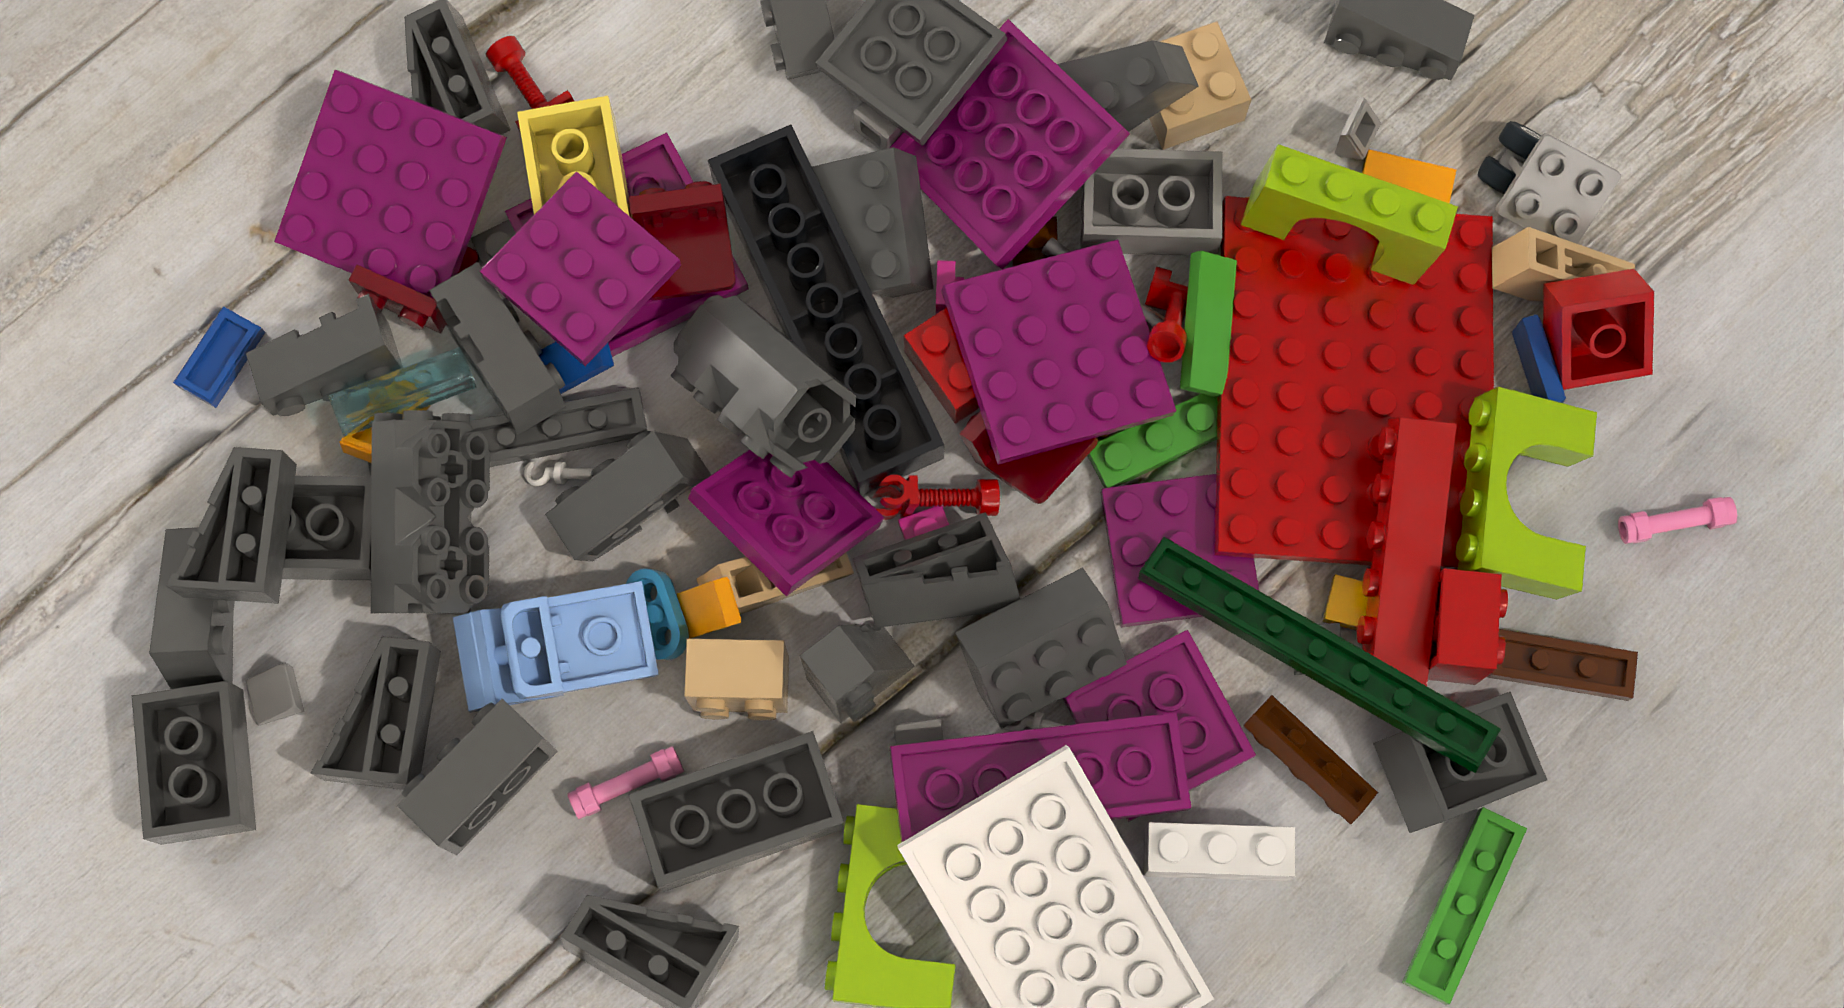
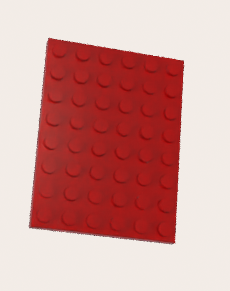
M1225 196L1222 201L1221 256L1237 260L1228 374L1223 394L1218 397L1214 555L1371 566L1373 549L1368 548V531L1371 522L1377 520L1379 503L1373 500V486L1376 475L1382 474L1384 455H1380L1378 451L1379 435L1382 427H1387L1388 419L1404 417L1457 424L1440 570L1444 568L1458 570L1459 560L1456 558L1455 551L1462 530L1463 515L1460 512V501L1466 489L1467 479L1464 459L1466 451L1470 446L1472 427L1469 423V411L1474 398L1494 389L1493 216L1456 214L1446 249L1417 282L1412 285L1370 270L1379 240L1359 227L1333 219L1307 218L1296 222L1285 239L1282 240L1242 226L1241 222L1249 198Z

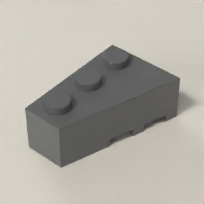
M1337 0L1324 43L1333 45L1336 50L1345 54L1360 53L1376 58L1379 63L1385 66H1404L1417 70L1421 75L1429 79L1452 80L1461 63L1475 15L1444 0Z
M1154 40L1057 64L1128 132L1199 87L1183 47Z
M586 895L560 938L564 950L664 1008H697L737 942L739 926L728 923L723 925L693 919V916L678 913V915L649 910L648 907Z

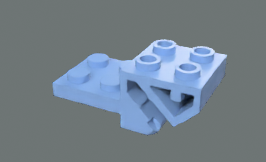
M642 581L548 598L547 596L514 601L503 604L502 608L477 610L453 617L468 711L470 713L480 711L491 702L496 705L501 699L509 705L564 696V693L659 675Z

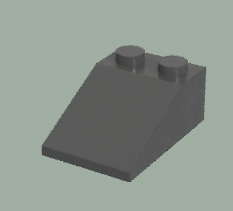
M1511 691L1466 708L1501 728L1476 773L1403 731L1373 743L1409 833L1450 820L1547 781Z

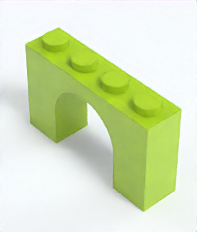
M1278 144L1253 184L1241 225L1282 240L1285 239L1294 224L1302 219L1326 218L1354 225L1367 231L1379 240L1370 270L1414 285L1446 249L1458 206Z
M1499 386L1474 398L1469 411V423L1472 426L1470 446L1466 451L1464 465L1467 470L1466 489L1460 501V512L1463 515L1462 530L1455 551L1456 558L1459 560L1458 570L1502 574L1501 587L1555 600L1582 592L1586 546L1543 536L1526 527L1518 519L1510 505L1506 484L1509 468L1517 455L1566 467L1593 457L1597 412Z
M857 804L856 815H847L845 821L843 844L852 845L850 863H841L839 869L837 892L846 893L843 913L834 912L831 941L839 942L837 961L828 960L825 990L833 991L832 1000L838 1003L879 1008H951L955 964L906 959L892 955L875 942L867 929L865 906L872 887L888 871L908 864L897 847L901 843L897 809Z

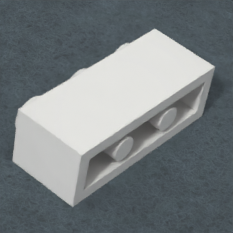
M1149 822L1144 828L1143 876L1288 881L1295 877V827Z

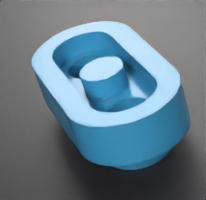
M655 569L637 570L630 575L626 584L642 581L655 657L657 660L675 659L685 651L687 639H689V631L673 582L663 571ZM655 585L657 588V597L655 598V600H652L650 593L652 587ZM668 629L671 631V641L669 644L665 640V633Z

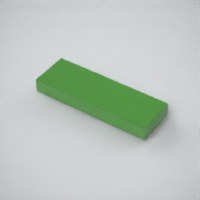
M1205 251L1191 253L1185 318L1187 342L1182 355L1180 389L1213 397H1219L1223 394L1229 365L1237 260Z

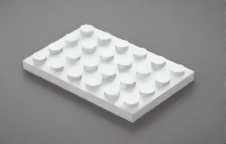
M1067 745L897 845L991 1008H1201L1214 1000L1078 761Z

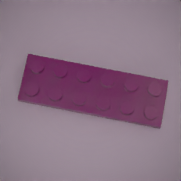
M1177 712L890 746L889 751L901 843L1065 745L1071 749L1111 820L1188 811L1191 809V801Z

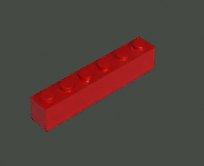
M1397 417L1388 419L1387 427L1383 426L1379 435L1378 451L1380 455H1384L1382 474L1376 475L1373 486V500L1379 503L1377 520L1371 522L1368 531V548L1373 549L1371 568H1367L1363 576L1362 592L1365 597H1368L1366 616L1362 615L1358 622L1357 641L1359 644H1363L1362 650L1427 686L1457 424Z

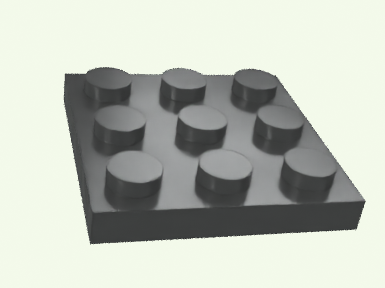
M866 0L815 64L821 72L923 146L1006 43L1007 37L1003 31L959 0Z

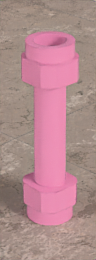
M1731 497L1712 498L1706 500L1703 506L1652 516H1648L1645 511L1621 516L1618 519V529L1623 543H1640L1651 539L1652 534L1707 525L1711 530L1735 524L1737 522V509Z
M671 746L651 754L652 761L592 787L588 782L575 788L576 790L567 793L577 818L581 819L602 810L600 804L658 778L662 782H666L675 778L676 775L683 773L684 769L674 747Z

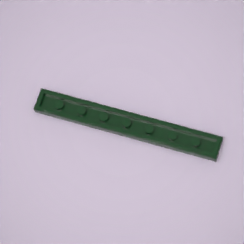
M1166 537L1162 538L1139 571L1138 579L1474 773L1477 772L1501 731V728Z

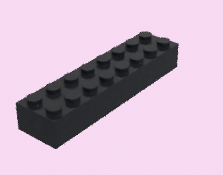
M790 124L709 159L708 164L714 184L721 183L727 213L784 335L856 395V407L850 404V415L855 418V431L839 449V452L857 491L864 495L882 487L879 486L881 481L889 475L904 477L944 459L943 440L792 125Z

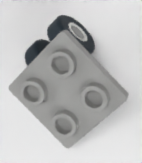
M1513 121L1508 122L1499 135L1500 143L1507 148L1500 161L1487 156L1478 171V177L1484 183L1504 194L1496 206V211L1499 215L1524 228L1531 227L1578 244L1621 179V174L1616 169L1547 133L1541 136L1522 124Z

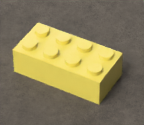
M609 96L517 112L534 214L577 171L632 218L616 119Z

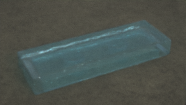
M458 347L331 394L328 397L343 436L346 437L372 427L375 413L403 414V411L419 410L477 387L461 348Z

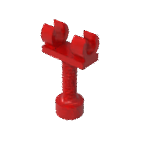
M506 36L499 39L486 51V57L495 71L508 72L531 109L575 102L568 90L547 102V99L521 62L525 57V50L515 36ZM517 120L515 123L520 132L519 120Z
M1156 266L1145 304L1164 309L1166 314L1163 322L1153 326L1147 342V349L1154 359L1170 363L1181 358L1187 342L1186 332L1181 325L1184 315L1186 316L1188 286L1170 282L1172 270Z
M889 475L879 485L884 487L879 488L872 497L881 498L879 502L884 507L891 509H876L884 517V520L893 519L898 514H900V519L910 516L919 505L920 507H928V505L929 507H937V505L938 507L942 505L943 507H951V505L952 507H960V505L961 507H969L970 505L976 509L977 515L986 512L987 516H997L1000 507V488L997 479H977L976 486L970 490L969 488H961V490L960 488H952V490L951 488L947 490L946 488H943V490L941 488H938V490L937 488H929V490L928 488L924 490L920 488L919 490L918 475H909L907 479L900 475ZM889 485H895V486L899 487V488H900V491H898L896 488L891 487V486H889Z

